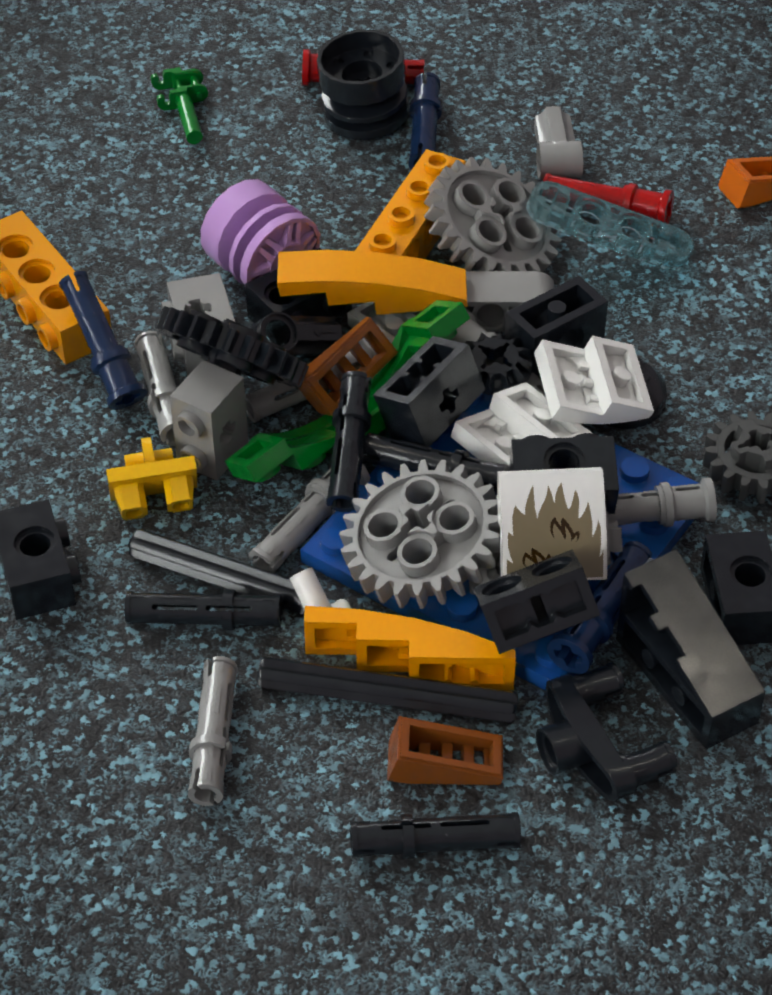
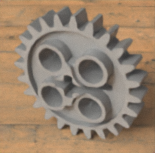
M469 157L465 164L456 160L451 168L445 166L429 187L428 191L430 193L424 200V204L430 207L425 213L424 218L435 222L429 229V233L442 236L443 238L437 247L439 249L450 248L453 253L449 261L453 263L461 259L465 262L464 269L466 271H472L475 268L479 271L544 272L557 256L558 251L556 247L561 242V238L555 235L561 226L559 223L550 220L556 213L555 209L543 207L542 203L547 198L545 194L535 195L532 192L536 183L532 181L523 184L520 181L521 172L519 170L512 176L507 174V168L503 162L497 169H494L489 158H485L480 166L473 157Z
M421 460L418 470L415 472H410L404 463L400 465L399 477L393 478L387 472L381 473L384 482L381 487L367 483L365 488L369 496L368 499H352L356 513H348L343 516L347 529L339 532L344 545L341 548V553L354 582L360 581L366 594L376 591L381 603H385L394 594L399 608H404L410 597H416L420 609H424L428 596L435 595L440 604L443 605L446 604V591L453 589L460 596H464L466 593L463 582L468 579L474 583L481 584L483 580L479 568L494 569L496 567L492 553L500 552L498 499L496 498L493 486L491 484L484 485L479 472L468 477L464 464H460L450 473L446 460H441L435 470H429L426 460Z

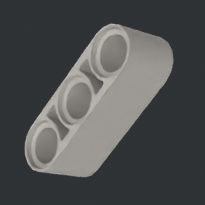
M466 271L468 307H465V309L469 310L476 317V323L487 332H505L506 311L555 288L554 280L546 273L538 271Z

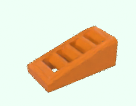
M772 156L727 160L718 186L736 208H747L772 200Z

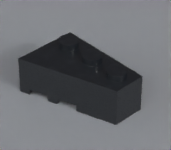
M677 549L624 573L616 640L702 745L708 749L758 724L766 692L763 684L749 666Z

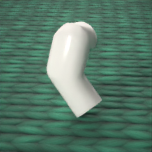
M313 567L305 569L289 578L304 610L305 606L351 608L345 599H339L335 603L330 604Z

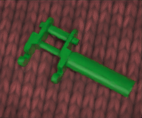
M181 67L164 69L162 81H159L158 74H152L150 80L155 89H174L169 90L168 101H165L163 94L157 96L158 107L162 110L178 109L187 141L191 144L201 142L203 135L193 103L203 101L208 96L207 87L201 84L204 78L202 72L198 69L181 70Z

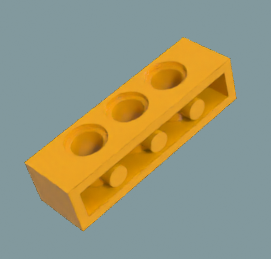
M426 149L355 251L379 252L426 259L440 238L439 235L429 233V229L435 222L424 218L425 213L430 208L424 204V200L430 193L428 189L445 166L451 168L456 160L461 161L463 164L466 163V160Z
M21 210L0 219V294L5 300L10 298L13 301L25 325H33L44 348L49 352L53 350L63 363L67 365L92 353L73 310L59 286L61 279L69 275L75 289L79 291L80 289L73 273L75 270ZM97 297V300L111 328L109 309Z

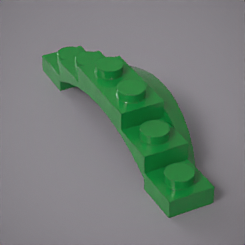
M436 300L418 315L400 326L392 342L398 353L372 378L368 411L371 414L372 421L371 428L366 432V435L369 432L378 435L383 430H387L373 394L432 336L451 340L457 335L456 329L470 319L462 302ZM323 415L309 424L290 431L258 433L245 446L227 458L225 463L233 477L255 483L272 478L280 471V465L300 470L313 468L326 458V453H333L336 433L332 425L333 416Z

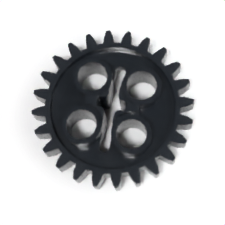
M164 306L155 327L158 332L166 335V337L176 340L177 346L200 355V358L237 375L242 373L270 385L278 382L291 387L301 388L309 368L307 363L300 361L301 359L289 355L287 349L265 340L263 335L253 331V329L228 318L220 321L196 310L190 309L188 313L184 310L180 311L173 307L168 308Z

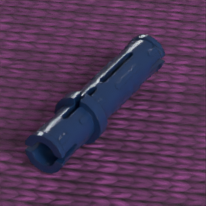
M427 72L426 84H423V73L417 75L414 80L415 93L409 106L410 116L413 119L409 168L411 170L426 149L435 151L437 120L442 115L441 101L438 99L440 79L431 72Z

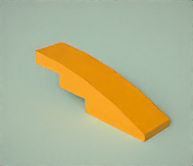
M307 250L278 252L277 286L280 297L326 292L328 306L374 302L376 315L423 311L436 300L462 302L464 307H468L466 269L422 258L368 251Z
M305 606V654L356 655L358 670L409 672V677L514 690L516 650L514 649L499 654L493 641L463 630L413 617L363 609Z

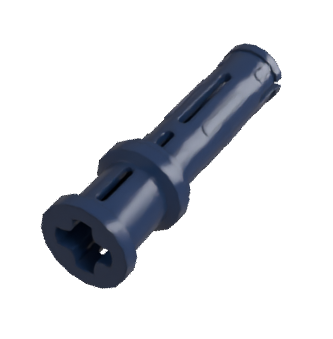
M73 272L80 290L77 291L69 275L61 279L59 286L63 290L93 354L90 368L93 374L100 376L108 393L106 403L111 410L131 406L147 395L148 390L145 384L139 383L129 363L132 358L130 351L123 345H118L88 279L87 272Z
M629 541L623 546V551L619 553V556L607 571V579L601 580L593 592L600 616L566 628L562 633L554 635L547 645V652L551 660L561 669L572 674H583L588 671L593 663V652L599 644L607 642L613 633V618L618 610H620L624 573L653 560L651 558L652 552L647 546L637 541Z

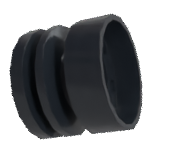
M357 29L341 33L328 40L321 47L316 62L319 83L322 88L323 113L327 126L337 135L352 140H371L386 136L399 129L407 119L409 112L408 89L405 82V58L400 42L388 33L378 30Z

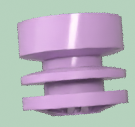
M259 179L244 180L230 186L215 200L206 213L201 227V245L205 253L224 270L232 273L234 279L245 286L246 283L278 269V252L307 251L320 248V232L311 219L304 216L297 208L288 204L287 200L272 187Z

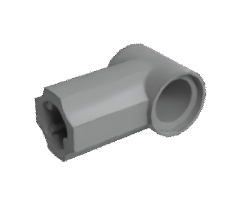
M560 106L546 107L542 113L535 116L534 122L537 140L536 165L538 179L543 180L546 173L571 179L582 178L581 140H575L570 114L562 111Z

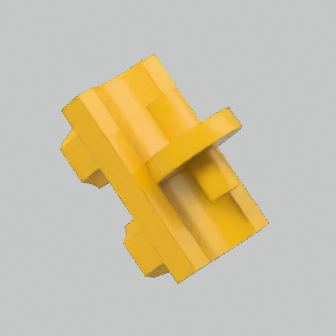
M151 437L141 438L142 452L124 455L125 466L106 469L110 500H116L123 520L138 519L148 515L147 495L165 493L168 512L176 513L193 509L194 488H197L195 456L174 458L172 448L153 450Z

